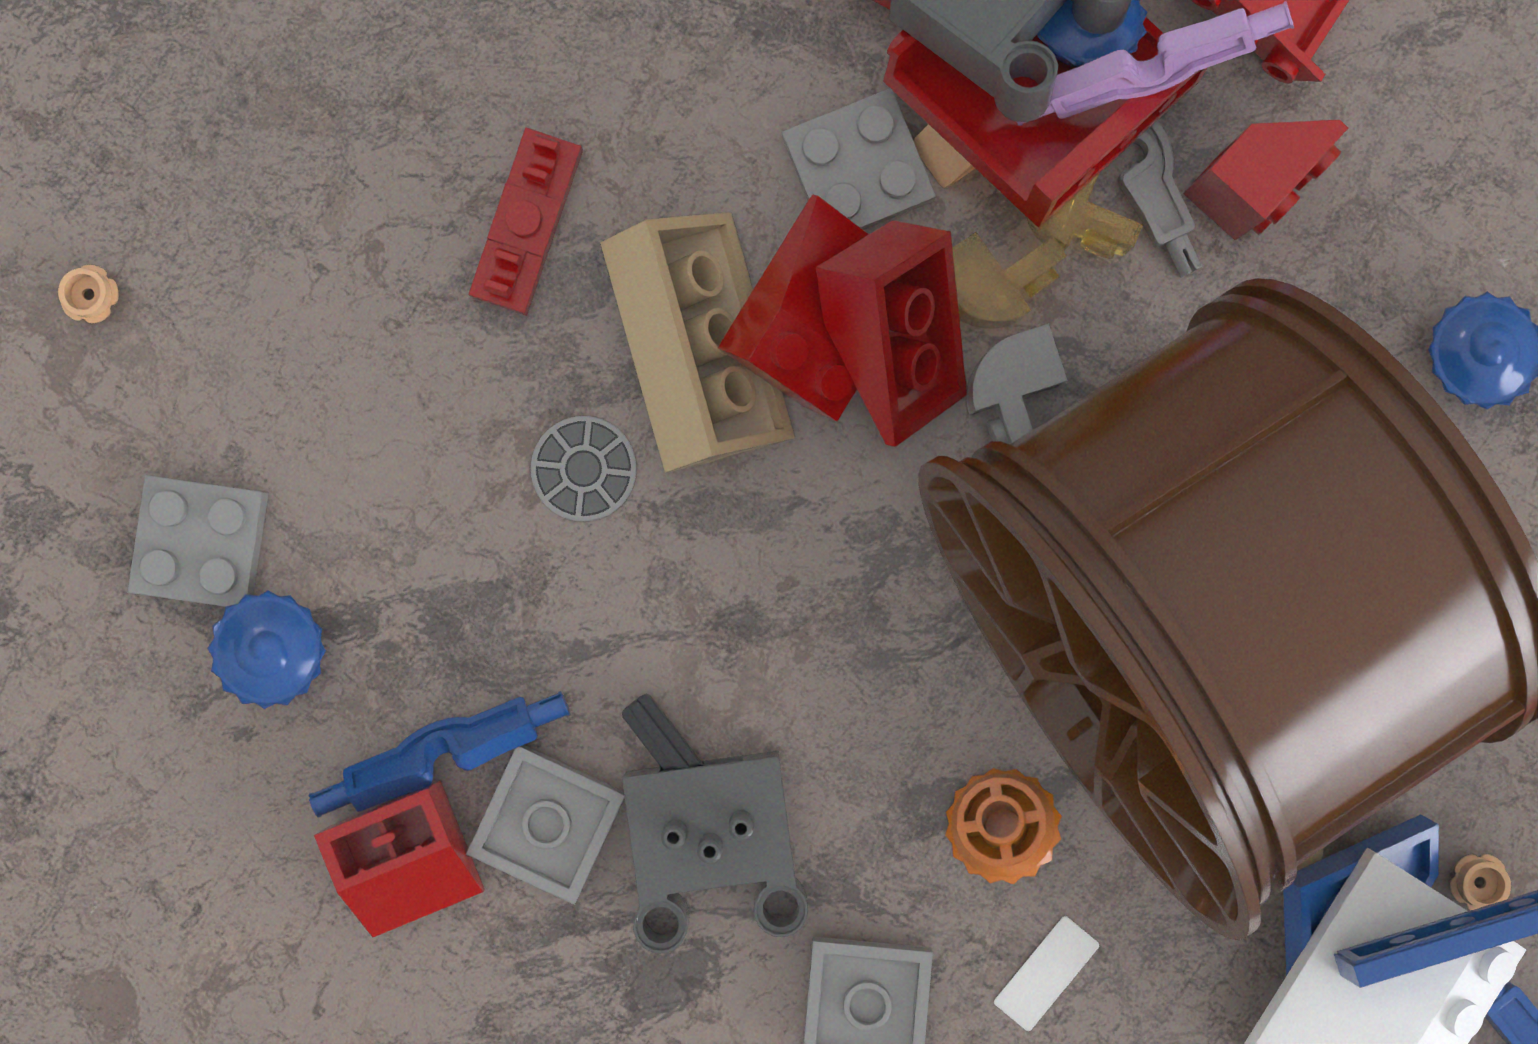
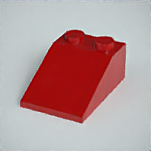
M812 194L717 348L803 407L837 422L857 391V388L823 323L816 267L869 234L821 197Z
M892 220L816 267L823 323L886 445L897 447L967 395L951 231Z

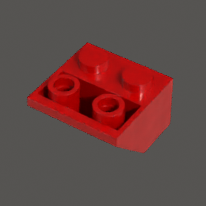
M1341 120L1252 123L1218 154L1183 194L1234 240H1237L1251 229L1260 235L1271 223L1276 224L1300 199V196L1293 191L1294 188L1300 191L1312 178L1317 179L1337 159L1342 151L1334 144L1349 127Z
M441 780L432 783L424 789L403 795L330 825L314 835L336 892L372 937L381 935L485 891L472 857L466 855L468 847Z

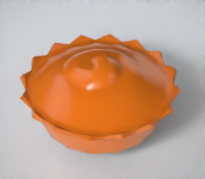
M992 768L984 775L972 776L965 787L955 791L954 803L946 811L949 824L945 836L952 843L953 857L964 863L969 874L981 875L990 884L1000 880L1015 884L1022 877H1035L1041 865L1052 861L1053 848L1061 840L1058 825L1062 816L1054 807L1053 794L1041 787L1038 778L1024 776L1017 769L1001 771Z

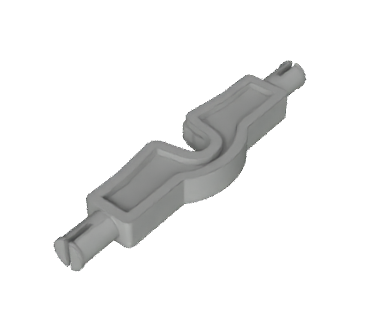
M1156 121L1132 143L1139 145L1143 149L1144 159L1120 174L1119 186L1141 219L1152 245L1155 248L1166 245L1181 278L1190 272L1192 273L1202 268L1203 265L1200 263L1187 236L1195 228V223L1172 177L1174 158L1171 143L1161 124Z

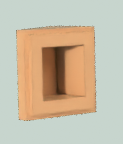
M929 124L915 137L914 144L921 160L942 188L950 187L975 169Z

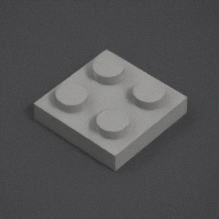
M891 88L782 132L783 142L807 200L810 199L812 194L818 195L863 230L931 203L936 198Z
M145 475L127 593L224 607L238 604L245 594L254 595L269 493Z
M525 745L515 748L466 855L575 905L625 799L624 791Z
M813 937L803 1044H925L933 957L931 947Z

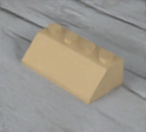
M732 213L648 219L600 242L665 473L714 462L794 439L795 436L782 392L717 348L753 291Z

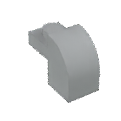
M1049 323L1000 341L980 359L972 371L967 386L969 415L992 408L995 418L987 421L992 441H1002L1011 444L1032 431L1023 398L1058 387L1068 381Z

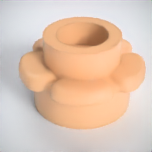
M84 265L81 268L71 270L62 278L58 288V296L64 312L70 318L76 321L85 319L88 323H98L105 320L111 314L110 308L118 302L119 290L116 282L107 277V272L103 268L95 265ZM89 289L94 291V297L91 300L85 298V292Z
M1469 854L1461 858L1454 866L1456 874L1450 880L1451 893L1458 902L1466 903L1469 910L1508 899L1511 891V881L1505 866L1498 858L1489 854H1483L1481 857ZM1478 877L1484 879V884L1480 888H1477L1474 883Z

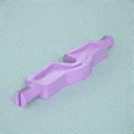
M1287 1L1249 16L1246 15L1245 9L1241 8L1200 23L1166 32L1159 37L1157 44L1158 55L1147 61H1137L1126 50H1117L1080 67L1058 74L1050 104L1045 113L1040 117L1056 112L1058 117L1063 119L1117 99H1130L1151 95L1179 84L1196 71L1250 53L1257 48L1254 40L1294 28ZM1017 122V123H1018V125L1020 126V125H1022L1023 123H1026V122Z

